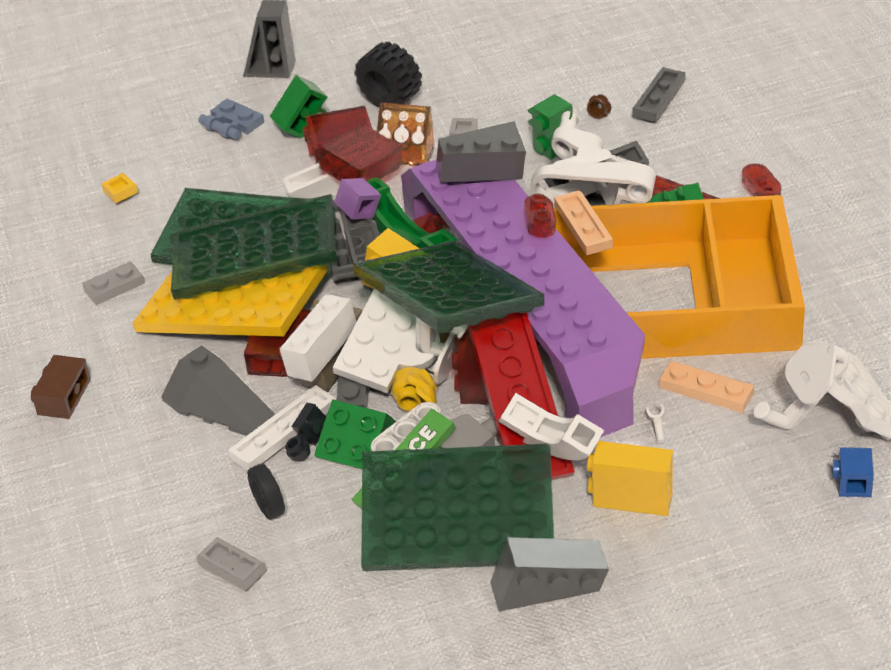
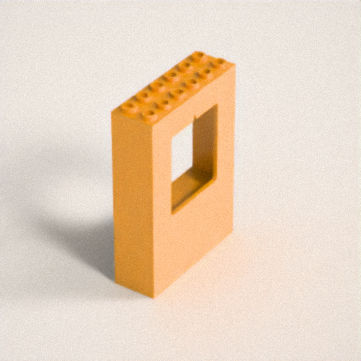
M782 195L591 206L613 238V248L587 256L557 209L547 208L548 220L592 272L671 267L690 268L696 309L626 312L645 334V345L641 359L796 351L802 346L805 304Z

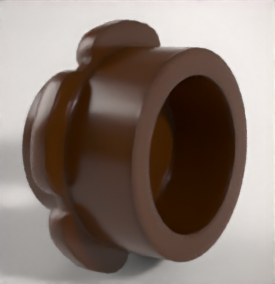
M602 94L590 97L587 105L588 113L594 118L607 117L612 109L608 98Z

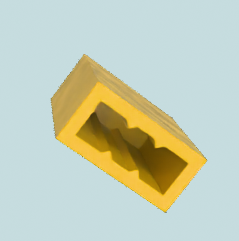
M598 441L595 453L590 454L587 462V471L592 472L588 482V493L593 494V507L668 516L673 496V450Z

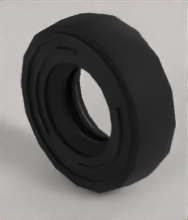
M262 463L248 469L249 486L261 512L269 520L284 514L285 504L283 496L269 468Z

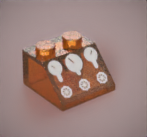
M380 103L375 141L378 162L414 166L430 162L435 149L431 106Z

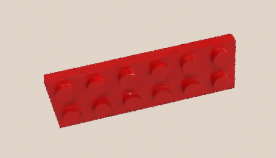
M525 304L467 315L465 321L468 323L467 328L514 489L573 476L575 470L572 460L549 455L523 442L525 437L499 422L515 393L543 410L558 416Z

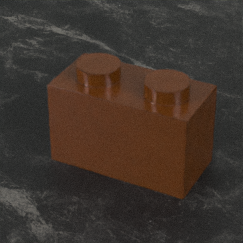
M62 355L52 356L48 365L44 367L37 385L33 386L31 390V401L34 403L37 415L63 419L71 418L91 381L85 358Z

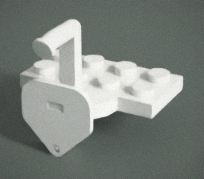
M380 277L333 366V373L388 393L397 371L405 367L426 368L434 373V381L440 384L448 378L451 372L460 339L468 323H463L430 310L434 303V295ZM435 326L451 332L445 344L440 342L439 333Z
M819 339L814 344L801 346L785 367L786 380L797 395V398L783 413L772 410L768 403L760 402L753 410L756 418L789 430L796 427L825 394L829 392L848 409L853 411L857 417L855 421L861 429L866 432H876L886 440L891 439V405L857 356L848 353L843 348Z

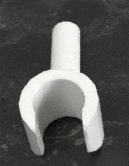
M661 403V413L659 415H652L650 413V405L647 407V416L655 427L657 443L664 442L662 420L665 417V408Z

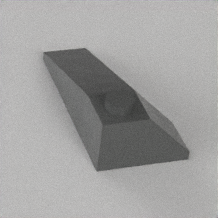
M202 345L178 361L161 396L163 402L181 415L189 417L193 414L202 417L203 421L209 424H213L215 421L227 425L230 431L246 436L276 415L218 356Z

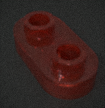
M752 163L743 167L742 183L754 197L781 195L782 186L766 166Z
M539 193L527 197L523 210L527 231L537 237L552 236L555 233L557 222L553 202L547 196Z

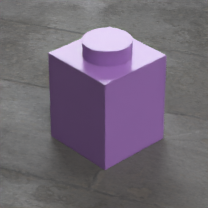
M364 178L342 179L334 203L352 220L373 218L381 194Z

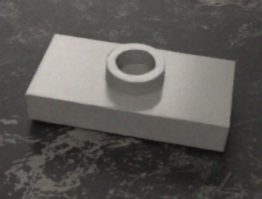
M216 537L196 556L197 563L244 591L266 572L265 563L219 537Z

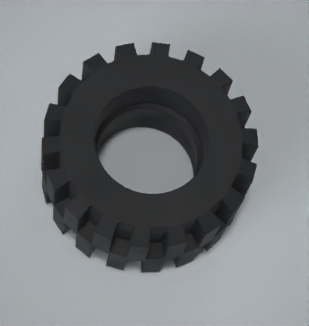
M386 41L385 43L377 44L360 58L355 65L354 75L357 77L355 80L360 87L361 93L374 106H380L383 110H398L422 86V81L420 80L422 74L419 72L418 64L415 63L413 56L409 55L406 49L400 48L396 43L391 44V42Z

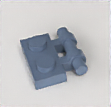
M228 98L211 109V115L201 114L198 119L199 123L203 124L207 130H216L220 132L221 136L235 140L241 137V132L248 135L264 123L263 114Z

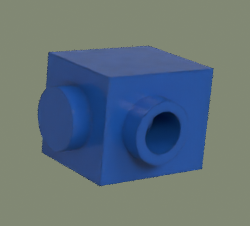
M840 447L839 460H833L832 477L833 479H838L839 497H872L874 479L872 448Z

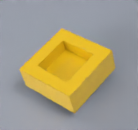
M124 173L101 183L103 192L115 203L126 200L128 197L138 193L137 185Z

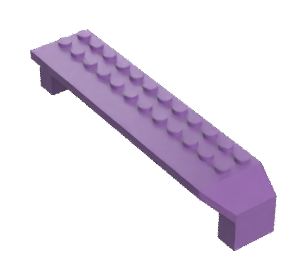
M436 160L422 163L403 173L401 181L404 208L407 216L419 227L443 218L510 306L525 304L534 337L550 356L563 390L566 418H573L577 414L604 430L601 437L634 425L633 393L645 345V334L515 180L440 182L436 169Z

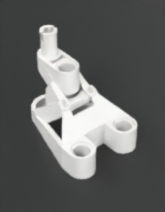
M571 111L564 112L561 116L560 127L554 131L551 141L554 152L563 160L541 166L535 170L530 183V191L533 197L550 208H555L554 197L578 190L584 196L600 190L606 205L646 203L650 201L656 180L655 171L647 165L611 155L610 151L603 149V140L598 135L576 129L578 123V115L573 112L570 120ZM546 178L569 179V182L566 184L550 187L546 190L539 184L540 180Z

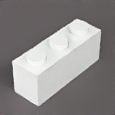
M325 294L282 345L280 352L288 376L311 382L314 381L348 339L356 324L351 299Z

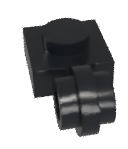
M306 402L291 426L298 433L290 438L285 445L286 454L291 460H305L310 454L309 444L316 445L319 441L326 416L313 403Z

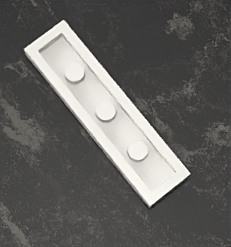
M313 386L228 449L229 458L247 471L255 465L262 464L283 448L290 438L298 434L291 426L306 402L315 404L326 415L332 399L336 400V398L320 387Z

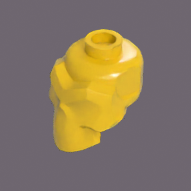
M405 367L396 373L392 385V395L401 409L411 411L417 405L424 402L436 404L438 387L426 369Z

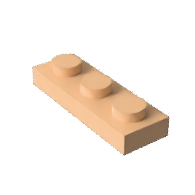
M580 190L554 197L555 208L586 256L613 248V238Z
M674 361L669 363L659 379V388L741 413L744 412L754 395V385Z

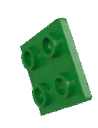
M332 399L314 455L319 459L370 471L373 464L372 441L397 421L387 413Z

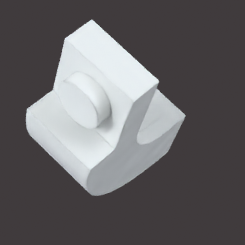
M515 393L499 419L500 423L525 437L523 442L549 455L574 461L588 458L604 432L603 429L578 414L573 418H562L553 415Z

